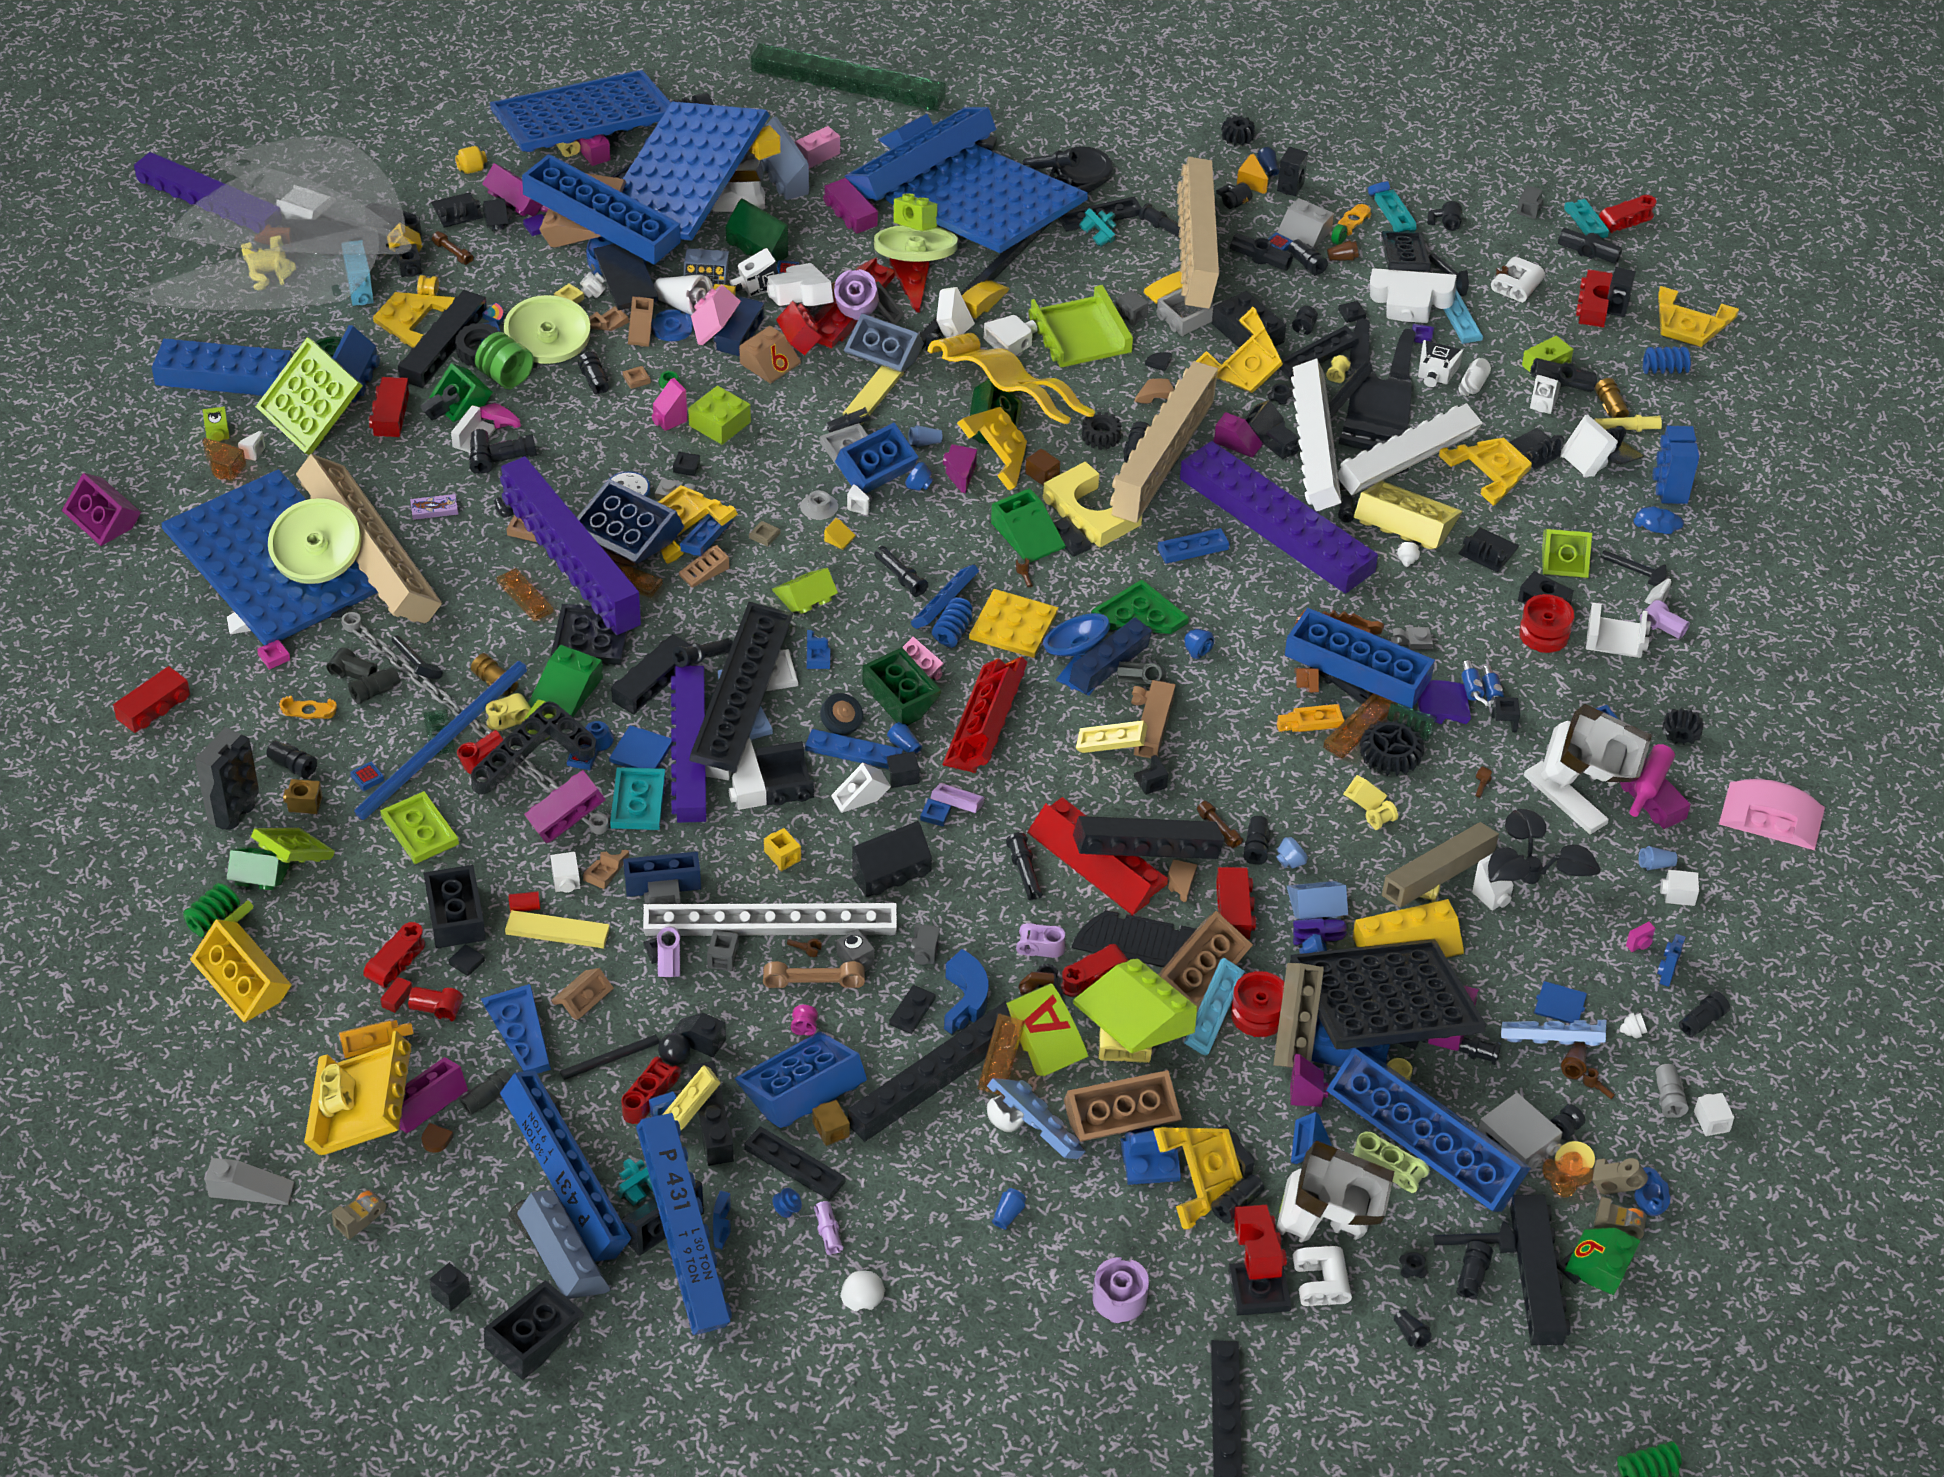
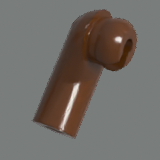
M1031 972L1020 981L1018 986L1021 996L1032 992L1038 985L1054 984V973Z

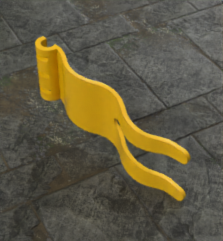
M973 333L935 340L928 346V352L930 353L943 351L942 359L953 362L970 360L977 363L984 369L993 385L1002 391H1024L1029 393L1036 399L1045 414L1060 423L1069 424L1071 418L1057 410L1048 393L1039 385H1046L1056 390L1074 411L1088 417H1093L1095 414L1093 409L1083 405L1077 399L1071 388L1063 381L1056 378L1036 379L1032 377L1012 352L1003 348L980 349L979 338Z

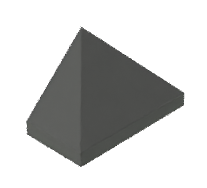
M878 281L876 286L879 302L876 308L888 323L896 325L904 315V312Z

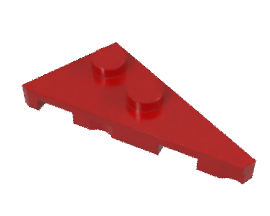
M890 258L889 264L895 270V276L900 281L905 295L908 296L911 307L916 313H920L930 261H903Z

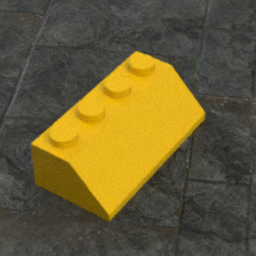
M1449 899L1355 920L1352 938L1357 947L1435 939L1446 958L1464 954L1458 917Z
M216 919L190 958L193 964L244 1023L279 1004L292 986L237 922Z

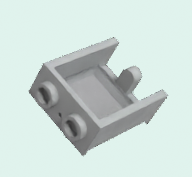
M1182 288L1159 298L1156 312L1160 320H1165L1173 332L1177 331L1183 337L1185 334L1212 322L1213 306L1222 301L1213 304L1212 298L1210 309L1185 305V298L1181 296Z

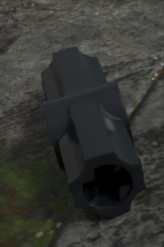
M1563 228L1558 238L1559 245L1577 250L1580 256L1583 255L1589 257V259L1597 257L1617 264L1622 254V247L1602 241L1601 237L1596 233L1584 235Z
M1236 232L1230 243V249L1252 257L1253 262L1257 264L1267 263L1287 271L1293 261L1294 255L1273 247L1271 241L1266 238L1255 240Z
M1536 358L1530 370L1533 378L1540 375L1558 380L1561 383V388L1568 386L1592 392L1597 384L1596 373L1578 369L1571 363L1559 364Z

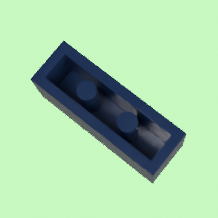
M744 297L739 298L740 304L724 327L714 335L717 351L740 356V345L753 337L765 318L763 302Z
M698 851L623 859L627 897L644 895V893L648 892V882L678 879L679 892L701 890Z

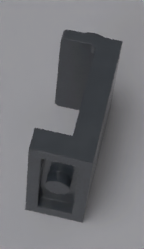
M802 741L755 749V756L766 789V805L774 804L779 806L785 802H804L814 798L813 780H810Z

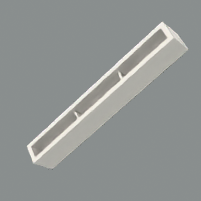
M1467 403L1460 407L1456 405L1446 414L1440 413L1429 422L1427 420L1423 421L1415 429L1412 427L1407 429L1399 437L1394 435L1386 443L1382 444L1380 442L1370 451L1364 450L1360 452L1354 459L1347 458L1340 464L1341 469L1338 471V479L1352 496L1439 453L1440 449L1449 448L1474 435L1482 425V422Z

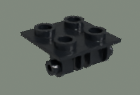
M471 192L431 202L443 227L483 218L479 209L481 208L480 202L473 198Z
M1623 426L1606 429L1618 441L1614 452L1608 456L1613 463L1621 465L1644 458V455L1623 442L1626 435V429Z
M1537 427L1509 443L1532 462L1531 467L1536 470L1561 457L1564 437L1562 435H1554L1550 438Z
M1479 527L1473 536H1466L1464 538L1463 544L1465 545L1458 554L1498 573L1519 548V545Z

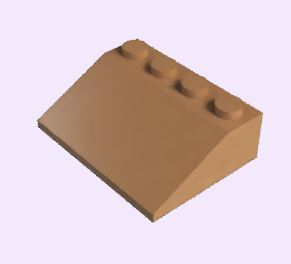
M588 174L620 192L623 191L626 184L624 179ZM549 208L539 229L550 247H559L601 237Z

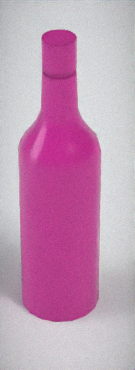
M1658 744L1652 748L1642 768L1640 778L1636 780L1634 785L1636 798L1629 811L1630 815L1637 817L1645 802L1657 795L1675 758V753L1670 747Z

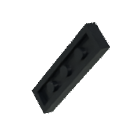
M1135 196L1070 210L1058 219L1067 232L1081 229L1080 222L1086 217L1085 212L1089 208L1101 220L1102 218L1098 215L1101 210L1106 214L1113 212L1115 217L1112 221L1139 216L1142 207Z
M1345 325L1281 359L1283 365L1279 369L1291 380V377L1294 376L1293 367L1314 359H1318L1319 364L1359 344V337Z
M761 1126L744 1143V1150L829 1201L845 1184L844 1175Z

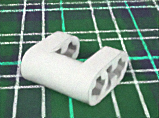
M1513 257L1506 264L1509 269L1508 275L1498 274L1491 282V288L1497 293L1524 302L1544 279L1545 272L1534 263L1519 257Z
M1340 1247L1301 1248L1293 1253L1296 1271L1322 1270L1324 1281L1309 1282L1300 1286L1299 1295L1303 1306L1346 1304L1352 1299L1344 1254Z

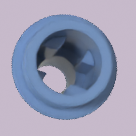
M918 425L909 429L910 445L920 447L942 442L941 430Z
M1647 846L1639 852V865L1647 870L1676 866L1677 854L1676 852Z

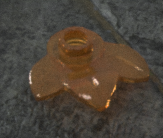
M1576 1151L1565 1153L1559 1161L1547 1159L1543 1164L1544 1178L1551 1182L1552 1190L1561 1197L1573 1195L1577 1187L1587 1185L1593 1179L1594 1169L1583 1167L1582 1157Z

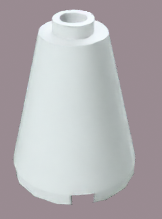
M703 275L659 278L653 284L658 294V300L691 316L696 310L694 308L696 302L701 297L705 299V295L713 288L710 279Z

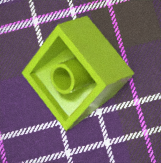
M1544 529L1542 543L1543 574L1588 578L1592 533Z
M828 568L810 571L772 588L773 592L791 612L799 611L800 614L812 610V605L817 602L819 605L832 601L831 596L838 593Z

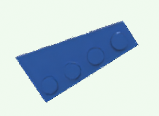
M528 984L482 998L481 1001L522 1071H536L538 1074L551 1070L531 985Z

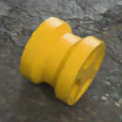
M420 275L417 293L437 296L436 294L439 290L438 277L427 278L425 275Z

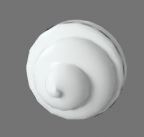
M1404 542L1398 548L1397 555L1404 566L1408 567L1419 559L1420 551L1418 550V545Z
M1634 1013L1629 1014L1620 1026V1032L1625 1033L1627 1036H1633L1636 1039L1642 1037L1641 1034L1647 1033L1641 1013L1636 1015Z

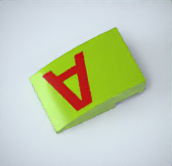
M1050 983L1006 1003L1023 1051H1028L1033 1068L1038 1076H1046L1088 1057L1079 1031L1053 984Z

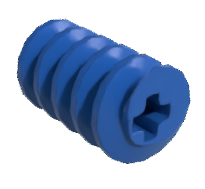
M1682 346L1680 349L1678 347H1673L1672 349L1670 347H1664L1663 349L1656 347L1655 350L1653 347H1648L1645 351L1643 358L1645 374H1648L1649 368H1651L1653 374L1657 373L1658 368H1660L1661 374L1665 373L1666 368H1668L1670 374L1673 373L1674 368H1676L1678 374H1681L1683 367L1686 373L1690 370V353L1685 346Z
M963 598L951 599L932 629V635L939 643L951 648L957 645L969 623L973 620L971 603Z

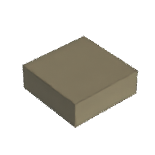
M761 521L749 533V538L768 547L780 535V529Z

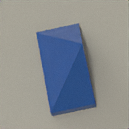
M1317 1112L1295 1121L1291 1163L1298 1164L1303 1162L1306 1152L1316 1140L1329 1146L1332 1145Z

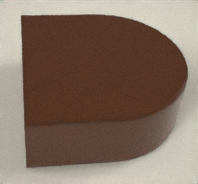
M429 1123L421 1137L422 1145L428 1152H441L448 1146L454 1136L453 1131Z

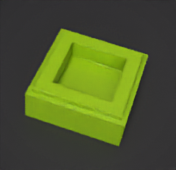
M247 900L226 917L224 921L238 922L254 906Z

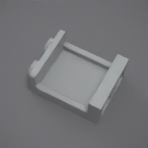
M1515 1093L1482 1117L1478 1128L1487 1137L1491 1135L1511 1154L1531 1167L1532 1170L1540 1165L1546 1155L1553 1156L1561 1147L1560 1140L1563 1132L1518 1093Z

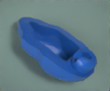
M1654 506L1642 508L1637 512L1634 524L1637 527L1642 525L1651 532L1672 534L1675 530L1683 527L1684 520L1669 510L1659 509Z
M1644 1167L1643 1169L1648 1175V1180L1643 1187L1635 1190L1634 1197L1643 1212L1650 1216H1659L1668 1208L1670 1203L1668 1183L1654 1169Z

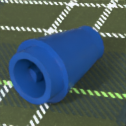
M898 722L887 733V737L890 738L889 741L897 747L904 749L907 753H918L922 749V745L906 724Z
M1013 1188L1003 1192L992 1223L1005 1230L1026 1207V1197L1020 1191Z

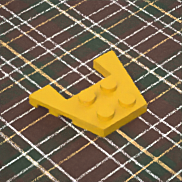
M1662 286L1659 288L1658 301L1660 333L1662 336L1702 347L1738 316V308L1724 304L1720 305L1716 316L1674 305L1678 291Z
M395 292L373 316V321L390 334L397 336L401 342L413 348L423 336V334L414 332L413 329L431 309L443 312L453 303L455 297Z
M1254 307L1239 320L1253 336L1222 365L1207 351L1196 360V362L1218 368V379L1250 393L1256 391L1283 365Z
M1001 407L964 417L958 421L957 424L968 438L974 436L978 431L982 433L1005 464V467L997 476L1008 490L1015 488L1027 441L1023 433L1011 421L1010 416Z
M1505 438L1477 442L1476 446L1467 447L1465 444L1458 445L1457 449L1448 450L1446 447L1439 451V457L1450 467L1470 459L1494 481L1481 489V495L1493 506L1528 473L1532 462Z
M682 485L658 501L677 511L685 526L677 536L707 514H710L721 526L738 515L733 506L729 505L727 507L722 505L721 501L705 498L703 494ZM674 540L671 544L661 549L667 564L684 554L681 551V547Z
M1168 1127L1153 1129L1160 1152H1167L1183 1146L1197 1198L1176 1206L1183 1229L1192 1228L1201 1216H1205L1211 1210V1204L1225 1191H1230V1187L1243 1178L1229 1129Z

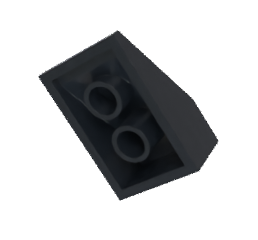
M545 1280L484 1328V1348L521 1380H524L544 1364L584 1316V1312Z

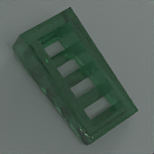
M1391 703L1387 719L1393 722L1395 712L1398 711L1400 712L1398 723L1402 724L1406 714L1409 715L1406 723L1407 727H1411L1413 717L1417 718L1414 730L1415 732H1420L1421 738L1428 742L1437 717ZM1425 721L1426 724L1423 732L1419 731L1421 722Z
M447 709L423 713L428 742L438 734H432V732L441 731L450 723ZM444 723V725L431 727V725ZM453 739L448 743L449 747H444L436 755L455 752Z

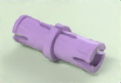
M827 1201L819 1202L814 1206V1211L819 1224L818 1233L820 1236L822 1235L826 1253L828 1255L840 1253V1250H843V1246L838 1233L839 1224L834 1219L831 1204Z

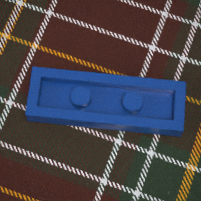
M707 514L680 543L681 551L702 556L733 522V518L721 526L710 514Z
M1219 528L1158 542L1157 549L1165 564L1229 550V542L1222 529Z

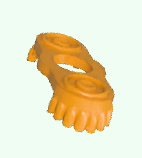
M1358 204L1352 210L1347 211L1338 224L1347 226V236L1352 235V231L1357 225L1362 224L1366 217H1371V209L1368 205ZM1351 215H1356V216H1358L1360 219H1359V220H1351V219H1349V216H1351Z
M286 696L279 703L283 714L303 719H329L336 714L337 709L336 702L328 699L327 703H319L313 700L294 701L292 696ZM311 705L316 708L311 714L302 712L305 706Z

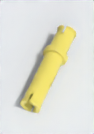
M1660 415L1594 419L1605 430L1623 426L1626 430L1641 432L1645 429H1661L1662 427Z

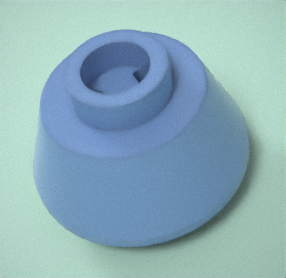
M1285 837L1277 849L1279 855L1276 858L1284 868L1290 866L1293 869L1305 865L1308 857L1304 850L1292 837Z

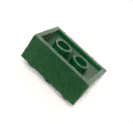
M741 198L725 226L726 241L729 245L741 249L744 254L751 256L767 248L776 264H778V261L788 257V225Z
M990 379L974 388L969 416L1001 407L1010 416L1011 421L1018 429L1022 401L1013 393L998 389ZM980 431L971 437L979 443L989 444Z
M902 647L863 665L862 685L896 723L900 722L908 726L922 719L941 694V689Z

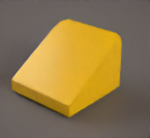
M835 518L824 530V541L842 550L856 537L838 518Z

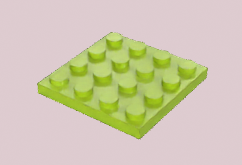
M307 337L255 407L304 453L310 455L363 385L315 341Z

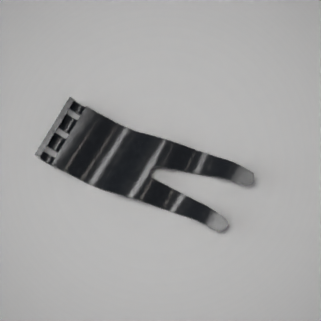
M1367 319L1357 320L1354 328V333L1359 337V344L1351 347V376L1363 362L1371 364L1369 355L1370 322ZM1403 330L1397 343L1388 379H1379L1372 369L1370 375L1350 396L1346 420L1343 425L1342 434L1339 437V445L1370 451L1378 443L1384 444L1394 435L1399 437L1407 430L1411 403L1409 366L1416 336L1414 330Z

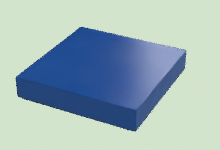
M629 725L609 757V762L626 768L658 769L673 742L669 737Z

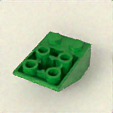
M1030 488L992 503L991 524L1024 561L1027 558L1029 563L1065 548V544L1043 502Z

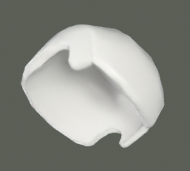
M1002 1095L990 1099L987 1103L988 1118L997 1128L1004 1132H1013L1025 1123L1022 1119L1025 1114L1015 1107L1010 1108L1002 1101Z
M861 1270L849 1275L842 1286L840 1296L844 1305L853 1311L864 1308L872 1310L882 1302L885 1287L877 1274Z

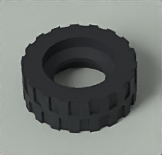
M483 323L470 324L463 327L458 332V335H456L457 357L465 365L476 367L475 356L477 350L470 349L469 345L481 341V339H486L489 335L500 332V330L498 331L495 326Z

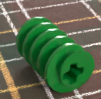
M217 883L205 895L199 897L198 901L193 902L191 907L184 910V920L192 932L203 937V929L209 931L211 928L210 923L213 924L218 917L221 919L226 918L225 911L232 913V905L239 907L240 899L228 886Z
M1673 1441L1667 1442L1666 1445L1662 1443L1657 1445L1656 1448L1649 1447L1646 1451L1641 1449L1636 1451V1453L1631 1452L1626 1454L1625 1457L1621 1455L1617 1458V1466L1621 1477H1659L1658 1474L1660 1477H1669V1472L1672 1477H1679V1468L1682 1464L1679 1448Z

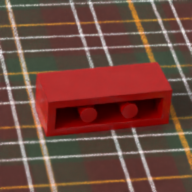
M792 301L777 317L776 321L789 344L805 356L822 336L818 331L819 326L814 322V317L809 314L810 310L802 303L798 305Z
M382 377L380 386H376L377 400H373V415L369 417V428H373L374 436H401L410 394L408 378Z
M170 666L166 667L113 704L116 719L134 733L140 729L147 728L153 720L159 716H164L173 706L184 702L190 695L188 680Z
M1218 867L1216 878L1218 913L1246 939H1250L1251 931L1256 929V917L1251 916V912H1254V897H1250L1249 894L1253 890V879L1248 878L1247 868Z

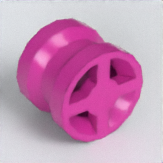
M809 1005L796 1006L792 1013V1032L796 1035H813L816 1032L815 1022L818 1019V1011Z

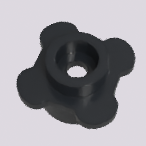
M1276 384L1272 387V392L1267 394V398L1275 400L1279 404H1286L1287 399L1292 397L1293 393L1289 390L1288 386Z
M1409 1252L1400 1256L1399 1262L1402 1264L1400 1274L1402 1277L1418 1276L1419 1278H1425L1427 1276V1270L1424 1267L1426 1258L1417 1252Z

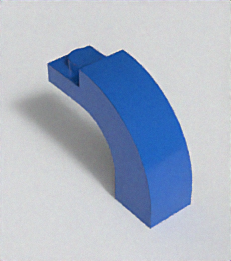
M963 949L946 963L945 978L957 985L965 994L945 1014L944 1030L950 1034H953L958 1029H964L969 1020L974 1023L983 1017L988 1002L987 974L980 962Z

